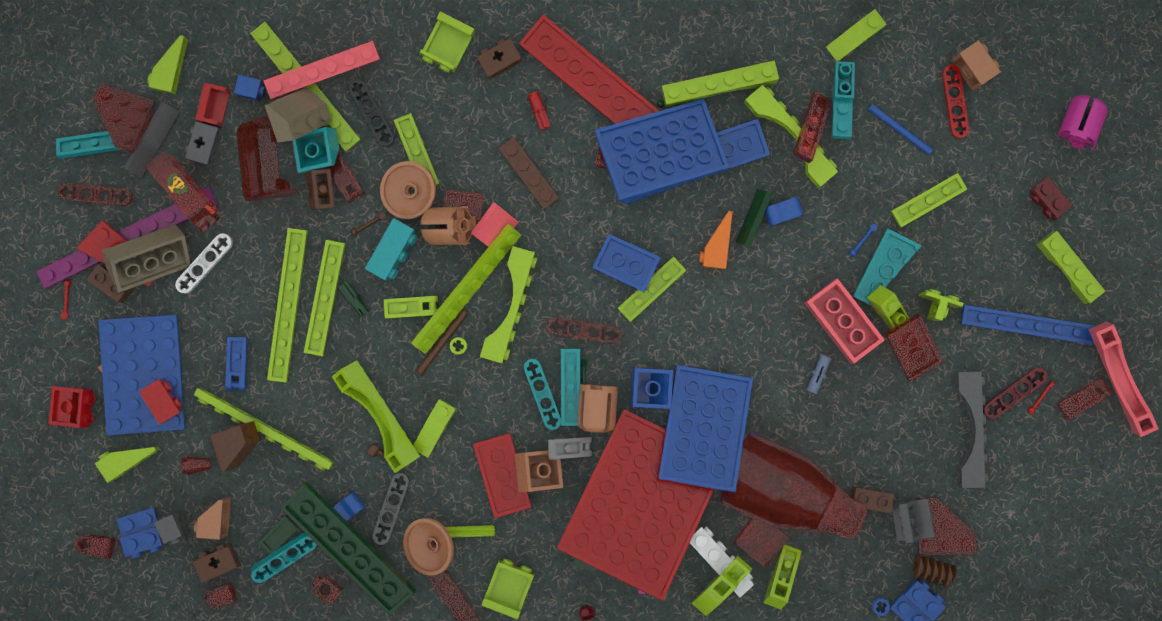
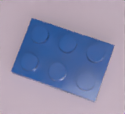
M608 234L592 268L645 293L661 257Z

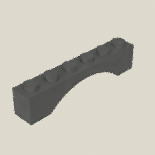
M981 371L954 372L955 392L964 402L971 421L970 445L963 461L957 468L958 487L985 488V483L988 482V474L985 471L987 453L984 452L987 436L983 425H986V415L983 414L985 395L982 394L985 378Z

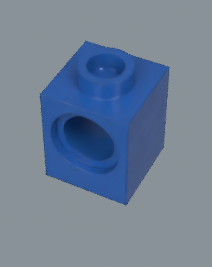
M238 75L234 94L260 101V98L264 97L266 92L264 82Z

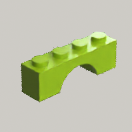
M1058 231L1049 233L1036 244L1046 258L1065 274L1071 284V289L1083 304L1092 303L1105 292Z

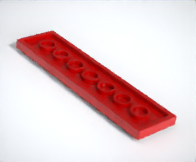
M545 15L540 17L519 42V45L614 124L659 111Z

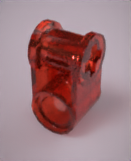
M85 534L76 539L75 549L80 553L100 558H112L116 538L112 537V539H109L106 536ZM86 540V543H88L89 546L85 547V544L82 543V541Z

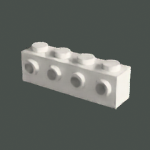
M699 525L692 536L690 544L720 574L735 557L733 555L729 557L725 553L727 548L720 541L716 543L713 540L712 536L714 534L707 526L703 529ZM750 573L734 590L739 597L744 595L754 585L751 581L753 577Z

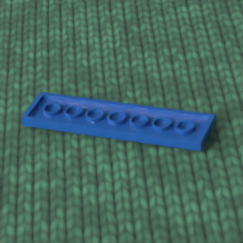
M758 119L717 132L729 169L770 156ZM686 182L680 185H676L653 193L632 198L624 201V203L628 204L679 187L690 182Z

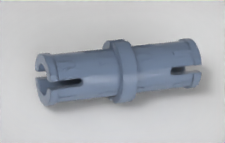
M820 355L815 370L811 372L813 375L806 389L807 391L818 394L823 379H826L827 375L825 374L832 360L831 358Z

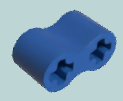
M798 197L768 206L765 211L769 226L804 215Z
M352 492L333 508L347 521L365 508L355 492Z

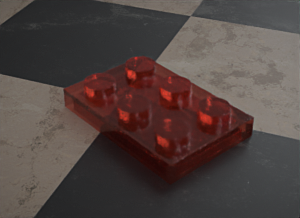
M919 314L885 333L906 378L910 382L943 363Z

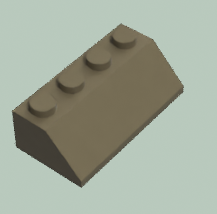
M176 224L102 250L106 268L118 293L188 268L191 265L185 235Z

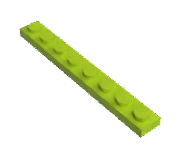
M266 22L250 33L282 73L302 67ZM315 83L306 86L326 103L332 122L324 126L336 129L338 143L347 152L361 141Z
M507 223L411 342L413 346L424 354L429 351L521 237L520 233Z
M287 229L267 380L288 382L308 235L307 230Z
M203 388L196 389L194 395L198 397L197 401L200 403L213 405L215 411L223 415L225 413L231 415V420L241 424L242 422L254 421L257 432L265 434L264 438L273 443L275 441L281 443V447L289 452H292V450L299 453L298 457L305 461L309 459L314 461L315 466L319 469L329 470L335 463L333 460Z

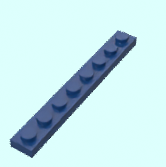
M963 305L960 324L1095 345L1088 330L1095 327V325Z

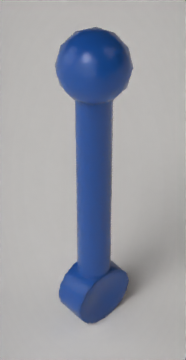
M876 224L870 225V230L857 246L850 250V256L854 257L857 255L858 249L870 234L877 230Z

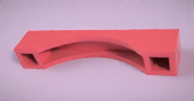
M373 41L266 79L264 84L270 99H275L330 77L379 61L380 58Z
M1104 322L1088 329L1132 432L1139 437H1143L1158 430L1159 428L1153 414L1141 396L1124 357L1122 343L1114 324Z

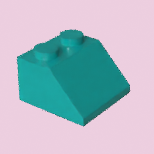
M328 127L319 128L292 140L298 173L325 168L335 164L339 151L336 129Z

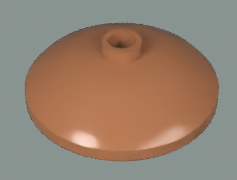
M411 161L399 162L390 167L384 174L380 185V196L385 208L394 216L402 219H414L422 216L432 206L436 195V185L432 174L423 165ZM413 187L415 192L410 194V189Z
M420 518L407 527L403 538V547L412 567L418 572L430 576L444 572L450 566L454 554L453 542L447 529L440 522L431 518Z

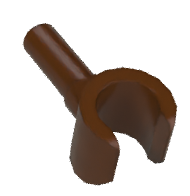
M372 444L367 449V452L372 457H375L378 453L384 456V451L376 444Z

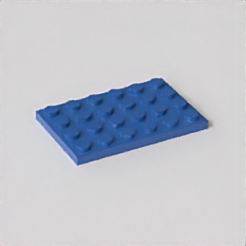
M704 98L595 130V136L619 202L729 170L727 159Z
M178 315L98 320L106 434L117 435L185 430ZM163 378L164 381L167 380L172 386L173 390L171 392L174 397L177 396L182 402L183 406L181 408L183 412L159 425L139 391L158 379Z
M677 365L658 479L732 493L736 492L753 378Z

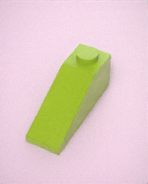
M875 9L831 42L826 48L836 61H840L882 30L887 24Z
M180 35L153 67L147 81L149 88L160 92L176 94L188 43L186 37Z
M442 399L438 400L413 445L417 452L429 458L457 410L456 407Z
M156 446L112 453L107 451L98 457L100 460L95 465L107 483L159 451L160 448Z
M783 545L763 603L780 610L788 603L802 553L801 550Z

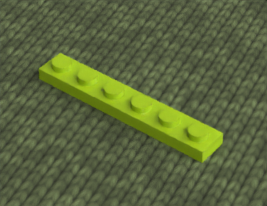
M325 241L304 353L324 356L345 243Z

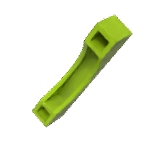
M774 60L663 85L661 91L665 109L721 93L756 89L762 85L764 87L775 85L779 80Z
M760 86L745 99L744 104L756 117L776 122L794 137L803 153L806 175L817 188H820L838 172L836 164L823 155L825 152L818 144L815 146L811 141V135L806 130L802 131L798 126V120L793 115L789 116L786 112V106L781 101H776L773 97V91L769 87Z
M512 246L507 263L513 281L511 307L503 323L494 333L485 338L480 357L499 363L508 360L510 349H507L509 341L513 342L516 331H513L515 323H519L521 313L518 312L520 305L524 306L527 294H524L525 287L530 286L532 276L529 273L531 268L535 269L538 258L534 257L535 252Z
M357 360L340 369L332 376L341 392L358 401L374 418L383 438L384 458L394 473L420 457L416 448L412 445Z

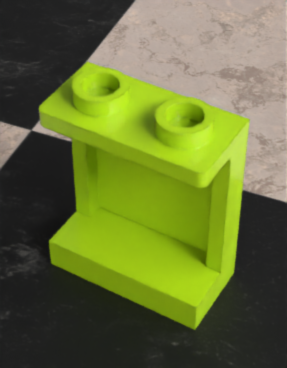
M439 12L437 16L438 21L423 50L421 49L419 53L423 56V61L429 64L435 62L440 65L439 68L447 73L450 70L455 72L475 34V29Z
M503 558V561L499 560L481 606L518 619L535 573L527 566L521 565V568L514 566V562L509 559Z

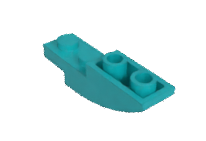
M835 62L831 108V138L851 140L855 62Z

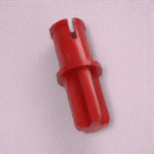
M539 91L528 94L533 109L532 114H535L540 130L548 129L550 123Z

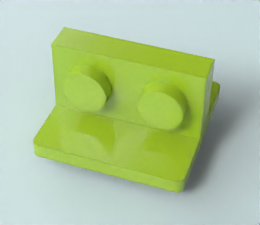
M933 289L925 290V292H920L918 295L932 301L927 317L931 321H942L943 318L947 317L949 307L959 308L964 305V303L959 302L960 298L951 295L941 296V292Z

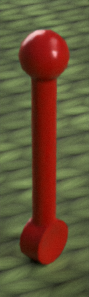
M65 280L63 283L65 295L64 309L61 313L62 319H68L69 317L67 308L71 281Z
M1050 381L1034 405L1028 408L1029 414L1035 413V408L1055 385L1054 381Z

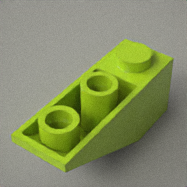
M880 285L867 297L875 312L903 344L917 332L894 292Z

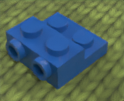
M155 507L116 519L122 536L120 541L125 557L130 555L131 559L142 556V551L149 550L150 553L161 550L160 546L164 544L154 523L159 521Z
M914 579L891 604L890 609L903 621H934L946 607L942 604L944 600L937 593L932 595L928 591L930 587L924 581L918 582Z

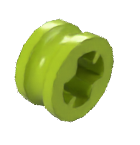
M456 337L450 342V350L454 354H463L467 349V343L463 338ZM457 340H460L461 344L464 345L463 350L460 349L459 352L453 347L454 342L457 343Z

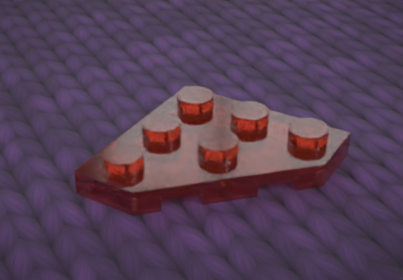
M100 83L93 101L115 147L133 153L154 109L155 101Z
M936 497L916 498V500L929 499L935 537L918 540V554L921 556L977 554L976 534Z

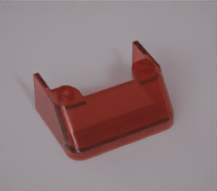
M262 116L244 123L237 129L242 189L246 201L284 198L299 193V189H290V184L287 180L280 178L277 140L268 116Z

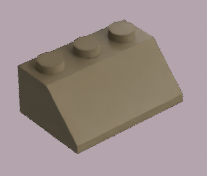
M307 87L265 105L277 143L295 140L332 122L326 103Z

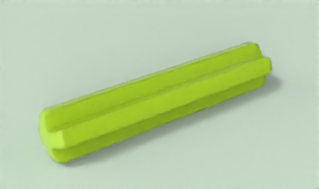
M494 525L445 527L451 538L495 535Z

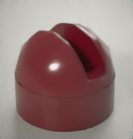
M585 605L586 608H583V606L580 608L579 616L581 621L591 620L595 617L592 606Z

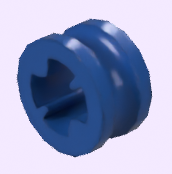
M876 598L873 600L871 608L875 614L884 616L889 612L890 605L884 598ZM878 602L885 603L884 611L876 610Z

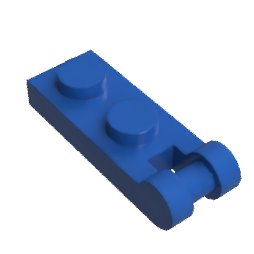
M227 337L226 391H232L233 389L246 391L248 338ZM233 376H239V381H233Z

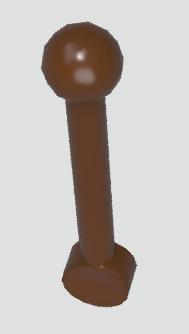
M381 212L377 218L357 229L353 228L351 234L356 236L359 231L375 222L385 220L386 214Z

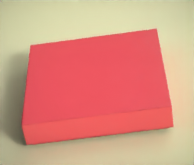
M493 202L471 234L489 247L507 223L515 228L518 221Z

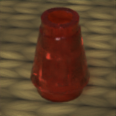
M192 456L182 458L183 474L191 475L211 469L210 458Z

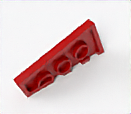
M103 219L76 249L105 263L102 250L127 242V240ZM154 280L144 284L149 286Z

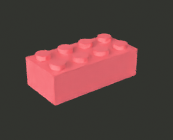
M838 278L831 281L804 302L851 364L856 363L885 340Z

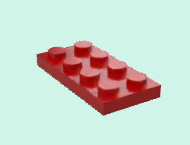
M508 433L474 443V450L494 518L531 508L528 492L518 491L515 462L516 451L511 434Z

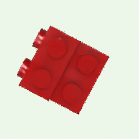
M52 386L48 424L90 428V424L94 419L91 413V407L95 402L93 389Z

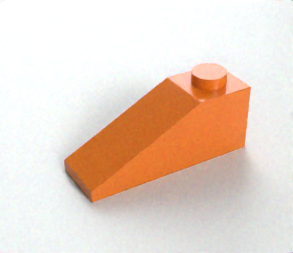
M733 211L727 212L704 247V251H700L699 262L702 263V267L726 269Z

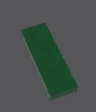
M757 189L736 239L737 243L746 246L752 245L771 199V192Z

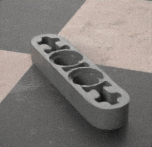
M397 473L391 480L372 536L373 541L378 545L386 544L392 535L410 482L408 475L405 473ZM401 476L406 481V484H402L399 489L403 490V494L398 491H392V487L396 489L398 482L395 481L396 478L399 479ZM396 494L399 496L400 501L397 505L389 502L390 495ZM390 512L393 515L391 523L384 522V513ZM379 524L391 527L390 530L385 529L384 535L387 538L382 539V541H379V537L376 536L377 533H381L383 528L379 527Z

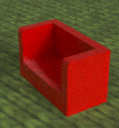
M204 82L195 120L200 123L222 127L230 90L226 87Z

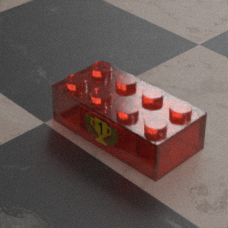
M162 151L145 165L187 218L202 233L220 219L216 213L218 208L209 200L208 196L198 187L192 177L188 175L171 154L167 156Z

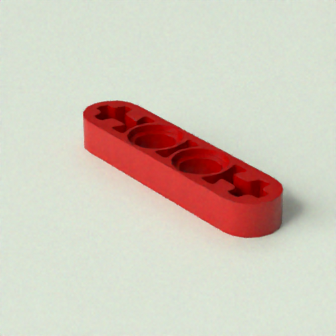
M950 64L942 71V81L950 132L954 138L961 139L969 132L968 117L960 69L956 65ZM949 69H951L952 72H955V73H956V74L953 76V82L957 81L958 84H957V83H953V84H950V85L947 84V82H948V83L951 82V77H950V75H947V74H946V73L949 71ZM952 87L956 88L959 92L956 98L949 95V89ZM954 106H958L961 108L962 112L960 116H954L952 114V108ZM963 118V121L959 122L960 127L964 128L960 135L959 132H955V129L958 128V121L954 123L953 120Z

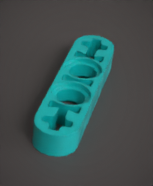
M529 359L524 364V371L543 422L548 429L556 430L561 425V417L539 361ZM530 362L538 365L535 371L537 374L541 372L542 377L530 379V376H534L532 371L527 370ZM536 380H542L545 383L542 391L535 390L534 382ZM543 398L551 400L550 408L544 409L541 407L540 402ZM553 408L555 413L553 412L552 416L553 418H558L554 427L552 424L548 425L547 423L550 420L549 415L544 416L543 412H549Z
M305 532L254 564L251 568L252 580L257 583L265 582L314 550L317 544ZM308 539L312 542L309 544L308 542H305V540ZM291 548L297 549V553L294 555H288L287 551ZM272 560H281V563L279 565H271ZM256 572H263V575L256 574Z

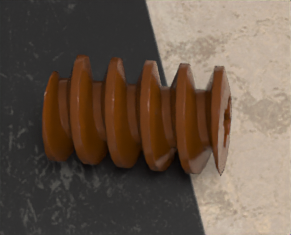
M920 554L916 555L913 562L915 579L921 574L922 581H925L928 577V582L932 583L936 579L935 583L938 586L943 581V587L946 588L956 577L957 568L955 565L950 566L949 563H943L940 560L928 559L926 556L921 557Z

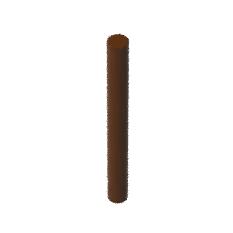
M461 310L416 371L422 375L468 313Z

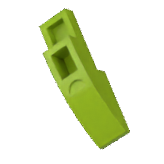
M736 556L692 601V604L705 616L708 615L737 588L738 584L751 572L752 568L739 556Z

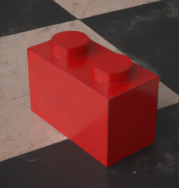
M163 378L158 379L139 391L159 425L183 412L181 408L183 406L182 402L177 396L174 397L171 392L173 390L172 386L167 380L164 381Z

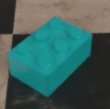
M393 218L365 269L385 281L395 280L400 271L397 269L399 264L406 261L409 255L407 253L410 246L413 247L418 239V236H416L417 231Z

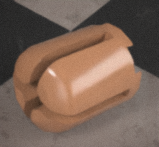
M465 206L429 208L421 217L420 225L447 224V228L421 229L422 237L431 245H467L470 243L468 241L471 239V232L476 227L475 216H471L470 212L466 209L469 207Z
M580 384L577 419L579 428L583 431L608 433L614 429L616 425L618 387Z

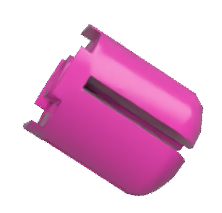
M1079 95L1072 98L1057 134L1058 139L1061 136L1072 143L1071 146L1083 149V146H1093L1092 149L1095 148L1108 113L1106 104L1100 99L1095 98L1083 130H1078L1090 99L1088 95Z

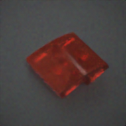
M756 513L733 543L766 568L788 541L789 537L759 513Z

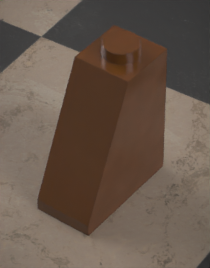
M254 421L210 435L221 472L239 467L260 440Z

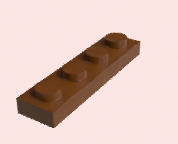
M514 137L498 148L543 209H546L559 199Z

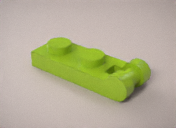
M438 296L384 299L385 319L433 316L438 310L436 307ZM429 302V310H423V303Z

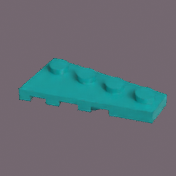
M887 228L852 297L867 305H871L867 297L880 285L886 288L922 245Z

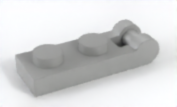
M592 437L548 440L549 459L592 456V450H590Z

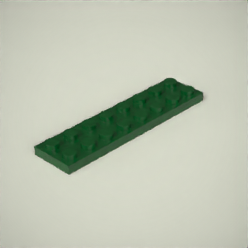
M307 481L280 507L389 616L416 592V589Z

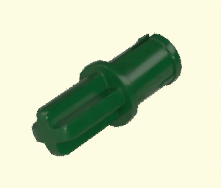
M348 281L339 286V289L349 301L348 305L351 304L359 318L370 311L360 299L361 295L355 292Z

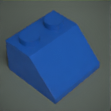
M632 367L629 405L632 407L671 409L673 370Z

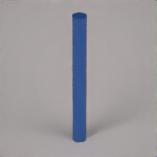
M874 104L869 107L868 110L926 154H931L933 148Z

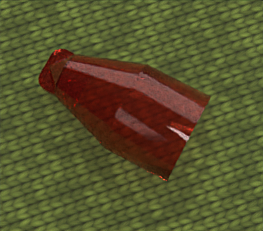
M754 432L748 434L743 440L736 492L721 491L722 505L774 528L784 527L792 528L793 530H811V532L837 534L843 538L851 539L858 534L867 516L865 505L846 493L809 457Z

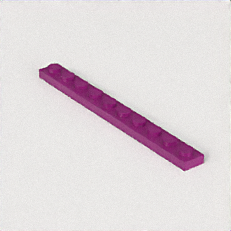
M208 187L118 231V233L129 241L175 224L178 225L218 204L211 189ZM79 250L36 272L43 287L47 289L101 261Z

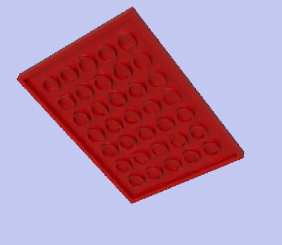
M623 409L556 549L663 601L714 489L658 479L666 429Z

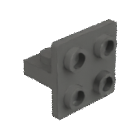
M929 499L893 502L892 514L898 541L912 543L919 539L935 537Z

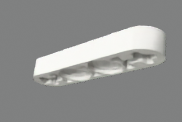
M223 233L217 235L177 279L176 289L180 293H190L231 249L233 245L232 238ZM221 238H227L226 243L228 245L219 248L222 251L221 253L212 248L214 245L218 247L221 244L219 241ZM209 251H213L216 254L213 262H209L206 259V254ZM197 265L203 268V273L200 276H195L193 273V269ZM188 273L192 278L196 279L195 282L193 280L189 281L187 284L189 286L188 289H181V282H186L190 278L187 277Z

